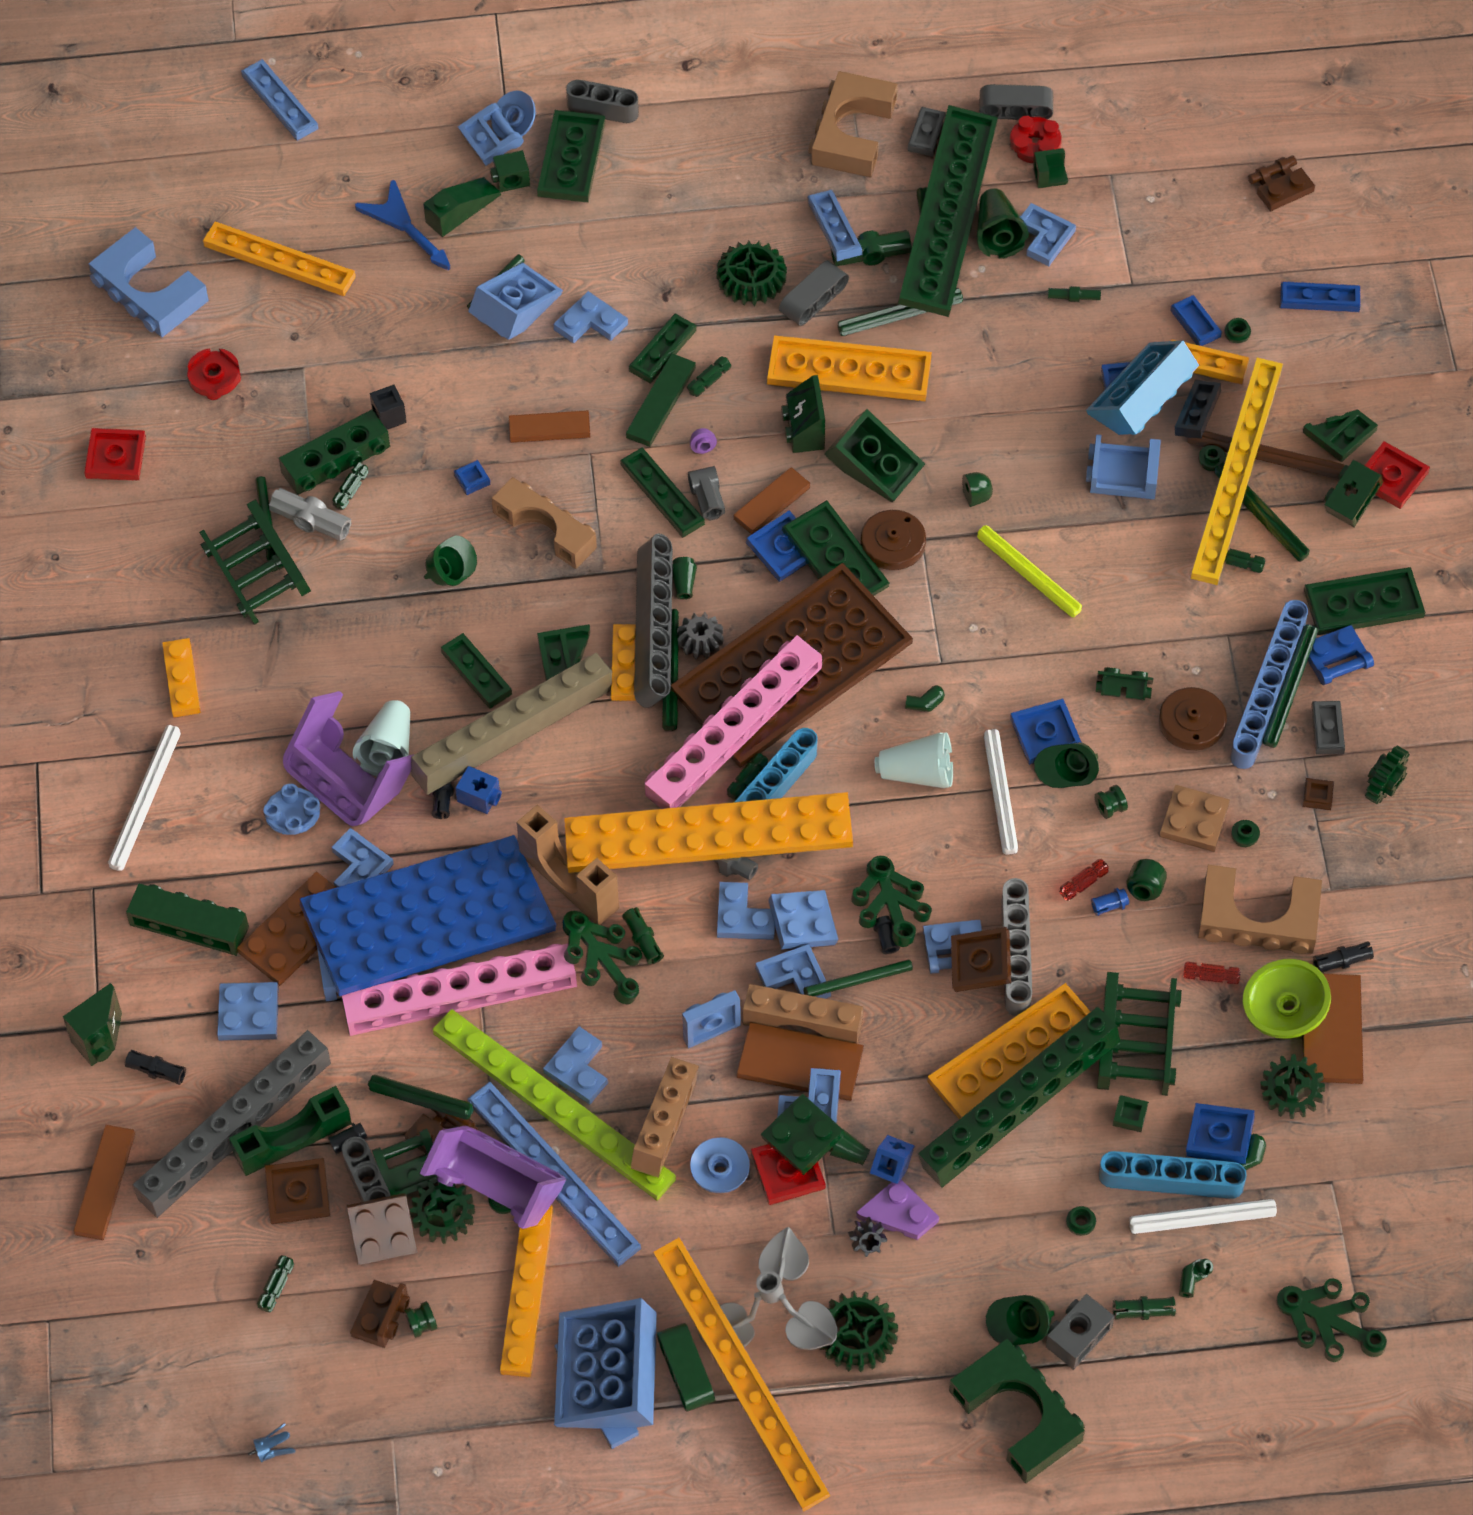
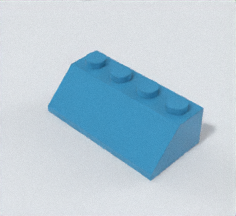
M1183 340L1149 342L1087 408L1086 412L1118 435H1136L1145 428L1144 424L1151 417L1160 412V407L1167 400L1175 396L1176 390L1181 384L1192 377V373L1199 364Z

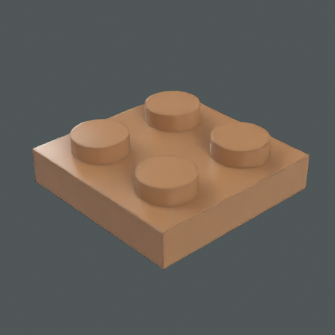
M1175 785L1160 837L1215 852L1230 799Z

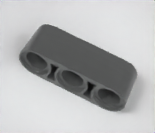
M577 79L572 80L566 86L567 107L571 112L604 115L606 120L621 123H632L639 117L638 95L633 90Z
M985 85L979 91V113L1005 120H1019L1022 116L1050 119L1053 116V90L1047 86Z
M824 261L783 298L779 311L799 326H803L846 287L849 275L830 261Z
M361 1137L347 1139L342 1146L343 1158L361 1202L390 1196V1192L367 1142ZM354 1152L363 1153L362 1156L358 1158L350 1157V1155ZM368 1176L374 1178L371 1182L364 1183L361 1181L363 1178Z

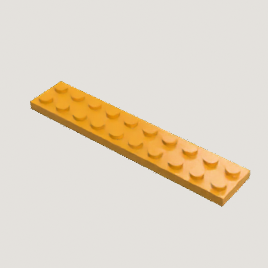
M848 792L564 818L568 873L581 872L596 858L609 869L853 847Z

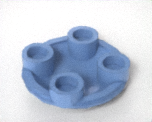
M286 784L280 791L270 797L263 809L267 824L274 831L285 835H296L306 832L315 825L320 816V802L310 791L298 788L295 784Z

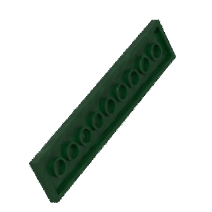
M948 105L898 300L899 305L949 317L998 117Z

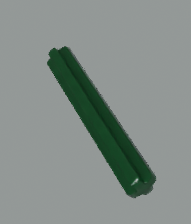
M376 1074L372 1075L368 1081L369 1090L465 1120L470 1119L474 1111L470 1102Z

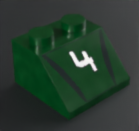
M814 375L786 394V405H781L783 421H788L789 426L785 427L786 443L792 444L793 453L825 450V414L818 375Z
M111 983L63 1016L71 1043L91 1067L97 1062L105 1061L116 1048L122 1011L115 988Z

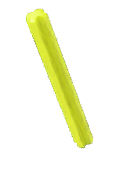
M987 525L979 529L977 538L1065 613L1074 618L1081 612L1082 605L994 530Z

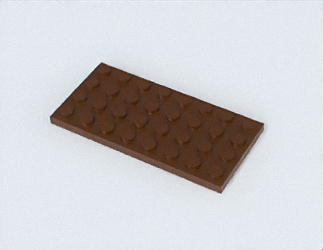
M843 563L670 686L671 691L675 693L680 702L703 725L710 715H716L721 710L722 704L728 697H734L740 691L742 684L751 677L753 679L759 673L760 667L766 660H772L778 654L780 647L786 641L791 642L796 636H799L822 655V668L731 756L740 768L751 761L756 753L765 751L913 643L912 636ZM786 666L783 669L790 671L794 668L791 666ZM768 684L764 687L767 689H773L776 686ZM747 703L745 706L755 707L757 705L755 703ZM730 721L726 724L729 726H735L738 723L735 721Z

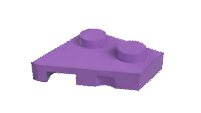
M902 1180L898 1184L891 1182L856 1212V1217L861 1221H865L867 1217H870L873 1222H881L884 1229L899 1231L904 1236L918 1240L939 1222V1216Z

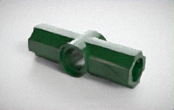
M907 230L881 235L877 231H866L857 238L862 247V255L837 261L832 250L831 254L835 266L858 262L874 266L883 262L885 257L911 253V238Z

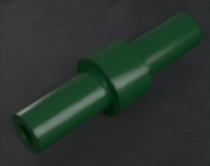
M1070 286L1069 289L1048 288V299H1069V302L1101 300V290L1080 289V286Z

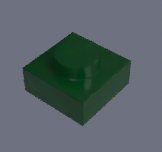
M1120 1095L1113 1126L1142 1133L1149 1102Z

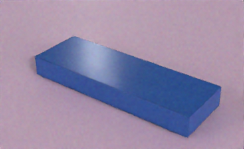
M1281 282L1280 308L1359 312L1360 285Z

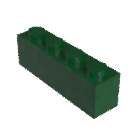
M139 883L126 911L130 926L235 956L238 954L237 947L243 942L249 928L246 913H243L238 908L221 907L207 899L200 901L190 898L182 892H168L154 884L147 886Z

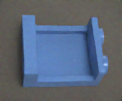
M1096 434L1095 444L1090 443L1088 460H1093V466H1087L1086 482H1091L1090 493L1155 499L1161 440L1150 439L1149 448L1101 443L1102 435Z

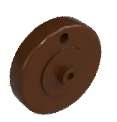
M885 510L874 514L865 522L861 531V546L877 567L886 570H901L914 565L922 557L926 547V532L922 523L912 514L901 510Z
M1196 687L1182 688L1171 693L1162 703L1159 714V726L1164 737L1173 745L1191 751L1203 750L1216 744L1223 736L1227 723L1226 709L1221 700L1213 693Z

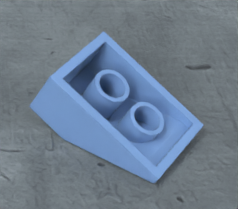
M521 263L477 286L468 312L480 322L491 327L500 336L510 340L524 332L562 294L563 290L526 264Z

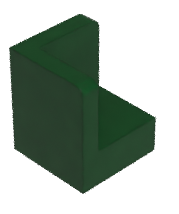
M1064 148L1034 152L1033 171L1038 188L1068 184V177L1064 166Z

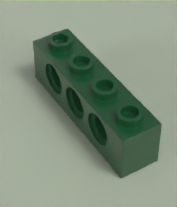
M370 410L279 457L281 473L297 495L310 491L316 485L328 479H333L341 472L354 467L356 463H362L374 455L383 453L390 447L389 433L374 411Z

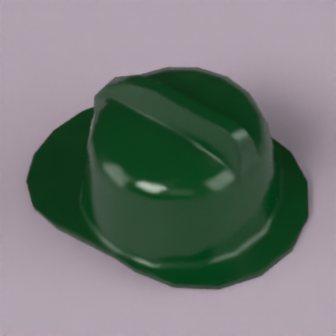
M455 535L446 539L426 558L425 566L427 573L423 577L424 579H431L440 586L459 585L476 570L477 555L474 547L462 536Z
M1080 742L1044 748L1038 753L1034 762L1037 777L1045 785L1052 788L1088 785L1097 778L1099 773L1098 753H1094L1090 746Z
M1030 1295L1004 1297L994 1301L989 1306L986 1313V1326L989 1334L999 1343L1006 1339L1013 1346L1036 1343L1047 1335L1052 1321L1051 1318L1055 1315V1312L1050 1310L1048 1305L1038 1297Z

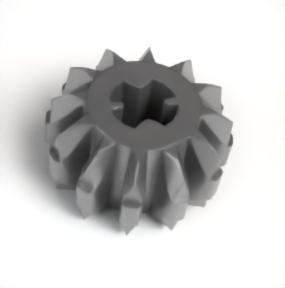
M706 612L702 617H698L693 613L692 620L684 618L682 626H679L677 630L679 636L678 645L680 648H683L685 655L693 653L695 659L699 655H704L708 659L710 656L709 652L717 653L719 646H722L724 642L722 624H718L715 616L708 619Z

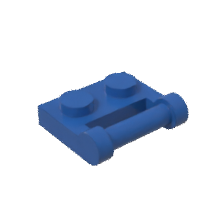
M1352 625L1316 638L1308 658L1311 668L1322 685L1332 682V679L1360 668L1368 669L1374 666L1371 653L1365 649ZM1354 655H1356L1357 657L1353 660H1350L1348 662L1342 663L1329 669L1326 667L1328 665L1347 659Z

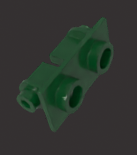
M1105 667L1104 671H1098L1097 677L1103 678V680L1097 681L1095 692H1101L1102 696L1120 697L1121 687L1127 688L1126 698L1145 701V698L1151 699L1152 688L1147 687V684H1153L1154 678L1148 677L1147 672L1132 671L1131 675L1121 674L1120 669Z

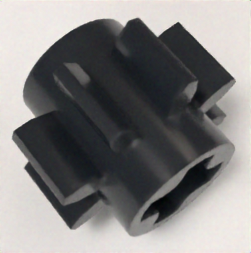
M867 1217L866 1221H855L856 1227L854 1231L848 1232L850 1239L854 1241L852 1243L853 1250L856 1252L861 1249L865 1257H868L869 1253L875 1251L880 1253L881 1242H887L885 1234L881 1233L884 1230L882 1223L879 1222L874 1225L870 1217Z

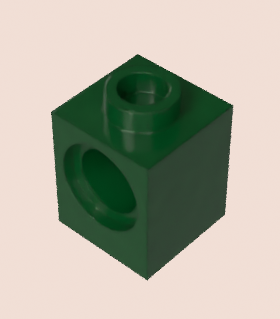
M523 150L493 157L494 167L490 168L492 182L498 183L500 192L530 186L529 168Z

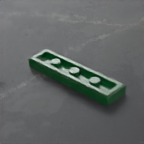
M673 353L671 354L626 432L627 439L651 447L693 374L696 362Z
M643 447L620 460L622 468L682 538L705 525V519Z

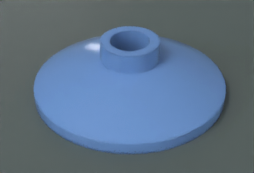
M511 91L503 95L497 104L502 110L501 114L512 129L523 137L533 125L536 114L533 99L525 92ZM491 120L492 128L496 135L505 139L506 136L494 120Z
M721 1137L712 1138L701 1143L693 1152L690 1161L691 1174L696 1183L703 1189L713 1193H726L741 1186L746 1180L750 1168L749 1157L745 1149L736 1141ZM717 1167H724L725 1171L718 1173L715 1169Z

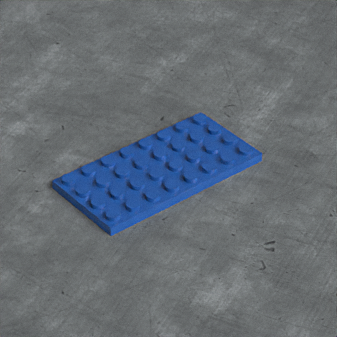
M515 835L300 898V907L339 996L556 931V922L525 856L520 853L519 843Z

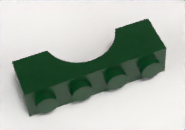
M334 1086L309 1098L306 1106L291 1119L272 1127L254 1125L230 1137L229 1140L235 1158L245 1176H248L264 1168L266 1165H270L351 1125L352 1121L348 1106L338 1088Z

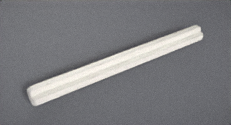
M167 725L164 729L108 861L109 867L113 870L122 871L180 737V729L176 726Z

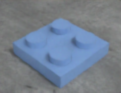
M825 890L771 894L768 901L781 950L795 949L807 944L810 947L836 945L838 936Z
M278 982L220 984L217 1035L219 1041L277 1039Z
M735 990L729 993H720L711 1001L702 1005H692L682 1013L683 1040L687 1047L691 1048L741 1026L740 998Z

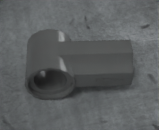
M715 466L687 472L692 495H696L702 517L709 519V521L719 519L721 515L725 514V506L719 491L720 485Z

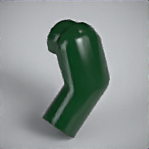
M934 685L921 697L907 695L905 709L925 712L932 711L944 700L945 693L943 688Z
M1251 1134L1246 1163L1240 1164L1245 1170L1257 1166L1263 1161L1266 1142L1262 1136Z
M1198 1259L1182 1269L1179 1289L1181 1297L1192 1298L1194 1296L1195 1283L1213 1272V1263L1209 1259Z

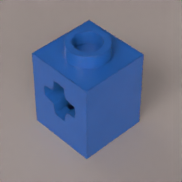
M470 766L467 767L455 788L457 802L485 814H488L492 805L496 806L502 795L499 787V778Z
M887 1135L877 1148L870 1174L898 1184L908 1170L915 1145Z

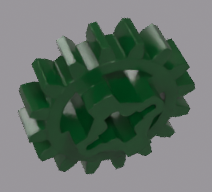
M1397 745L1387 755L1383 753L1367 776L1369 777L1367 782L1370 784L1366 789L1365 796L1367 799L1378 805L1387 795L1393 796L1407 775V767L1405 765L1410 756L1408 751Z
M1292 1054L1291 1061H1286L1284 1056H1280L1279 1065L1273 1061L1270 1062L1271 1072L1266 1070L1263 1072V1078L1267 1081H1261V1089L1265 1090L1262 1093L1263 1101L1270 1100L1268 1108L1273 1110L1277 1107L1278 1116L1280 1117L1285 1111L1289 1112L1290 1119H1294L1296 1112H1299L1302 1117H1306L1307 1108L1313 1112L1316 1111L1315 1102L1322 1103L1323 1095L1321 1092H1325V1084L1320 1083L1323 1081V1073H1316L1317 1064L1313 1063L1308 1066L1307 1057L1304 1056L1300 1062L1297 1061L1295 1054ZM1300 1072H1303L1308 1077H1304ZM1292 1078H1295L1296 1084L1294 1095H1291L1290 1089ZM1278 1096H1282L1287 1102L1281 1100Z
M429 1181L428 1190L418 1189L420 1198H412V1205L414 1207L410 1208V1215L414 1218L412 1220L413 1227L419 1228L421 1237L429 1234L430 1242H434L437 1237H441L442 1244H446L447 1237L451 1236L454 1241H457V1233L459 1231L465 1235L468 1233L465 1224L473 1225L472 1215L475 1214V1205L472 1204V1195H466V1187L464 1185L457 1189L455 1183L452 1187L440 1182L439 1185L434 1186ZM461 1215L459 1219L455 1222L456 1217Z

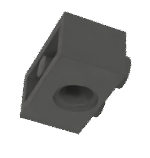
M1087 1293L1080 1301L1075 1299L1068 1306L1065 1312L1067 1315L1061 1322L1058 1320L1054 1321L1047 1333L1046 1348L1073 1370L1113 1328L1115 1316ZM1080 1326L1085 1332L1077 1334L1070 1328Z

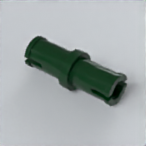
M631 908L624 912L622 918L633 935L632 941L640 947L647 964H655L662 960L664 954L653 937L654 931L645 923L639 908Z
M1140 1296L1136 1300H1113V1308L1125 1309L1113 1310L1114 1319L1141 1318V1320H1149V1317L1175 1316L1176 1309L1164 1307L1176 1306L1175 1298L1148 1299L1147 1296Z

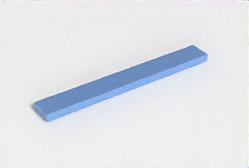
M488 1082L467 1099L472 1104L474 1111L507 1146L560 1173L566 1178L565 1184L556 1200L618 1267L641 1250V1244L491 1082Z

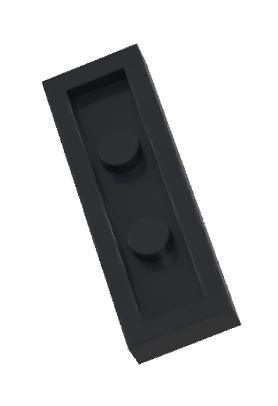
M1202 380L1194 381L1176 422L1175 436L1202 438L1220 396L1221 383Z

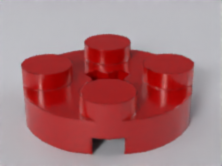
M1022 116L1011 130L1010 147L1012 151L1014 149L1019 159L1033 164L1034 152L1061 148L1062 136L1059 131V125L1054 120L1042 117ZM1037 137L1041 140H1038L1037 143H1033L1031 138Z
M219 348V351H210V349H204L196 353L188 363L187 376L190 387L196 393L206 396L209 400H217L221 396L228 394L241 381L238 360L228 350ZM212 370L215 372L219 370L215 376H210L208 371Z

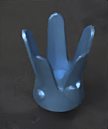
M286 1423L267 1436L254 1439L253 1442L256 1450L249 1452L248 1455L257 1453L262 1463L275 1456L295 1453L296 1450L293 1448L270 1450L290 1437L289 1432H282L270 1437L283 1428Z

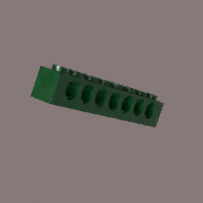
M1097 1006L920 1151L918 1155L923 1169L943 1188L1121 1042L1117 1025Z

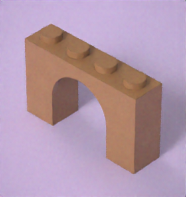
M838 71L836 80H831L829 85V100L825 99L823 102V118L818 119L816 123V138H812L809 144L808 153L812 154V165L872 178L878 159V142L847 135L838 128L837 123L845 116L855 113L891 119L897 102L898 83Z
M538 804L516 822L519 850L525 856L526 861L594 923L601 925L619 909L617 875L598 858L581 872L568 873L567 853L558 837L557 821Z
M1208 865L1198 938L1206 939L1209 942L1224 941L1238 946L1253 945L1267 950L1282 949L1296 954H1313L1317 938L1322 880L1294 876L1290 892L1289 909L1286 914L1278 920L1262 923L1246 918L1235 905L1234 886L1236 868Z

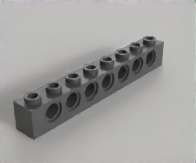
M307 1030L133 1184L137 1199L158 1218L232 1152L230 1137L254 1125L261 1126L327 1068L331 1064L328 1048Z

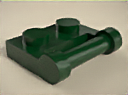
M427 1128L419 1131V1135L384 1149L378 1147L372 1150L390 1196L402 1193L407 1195L417 1191L419 1188L427 1187L429 1181L433 1184L439 1182L435 1174L429 1176L420 1174L433 1146V1141ZM424 1145L426 1154L388 1168L385 1160Z

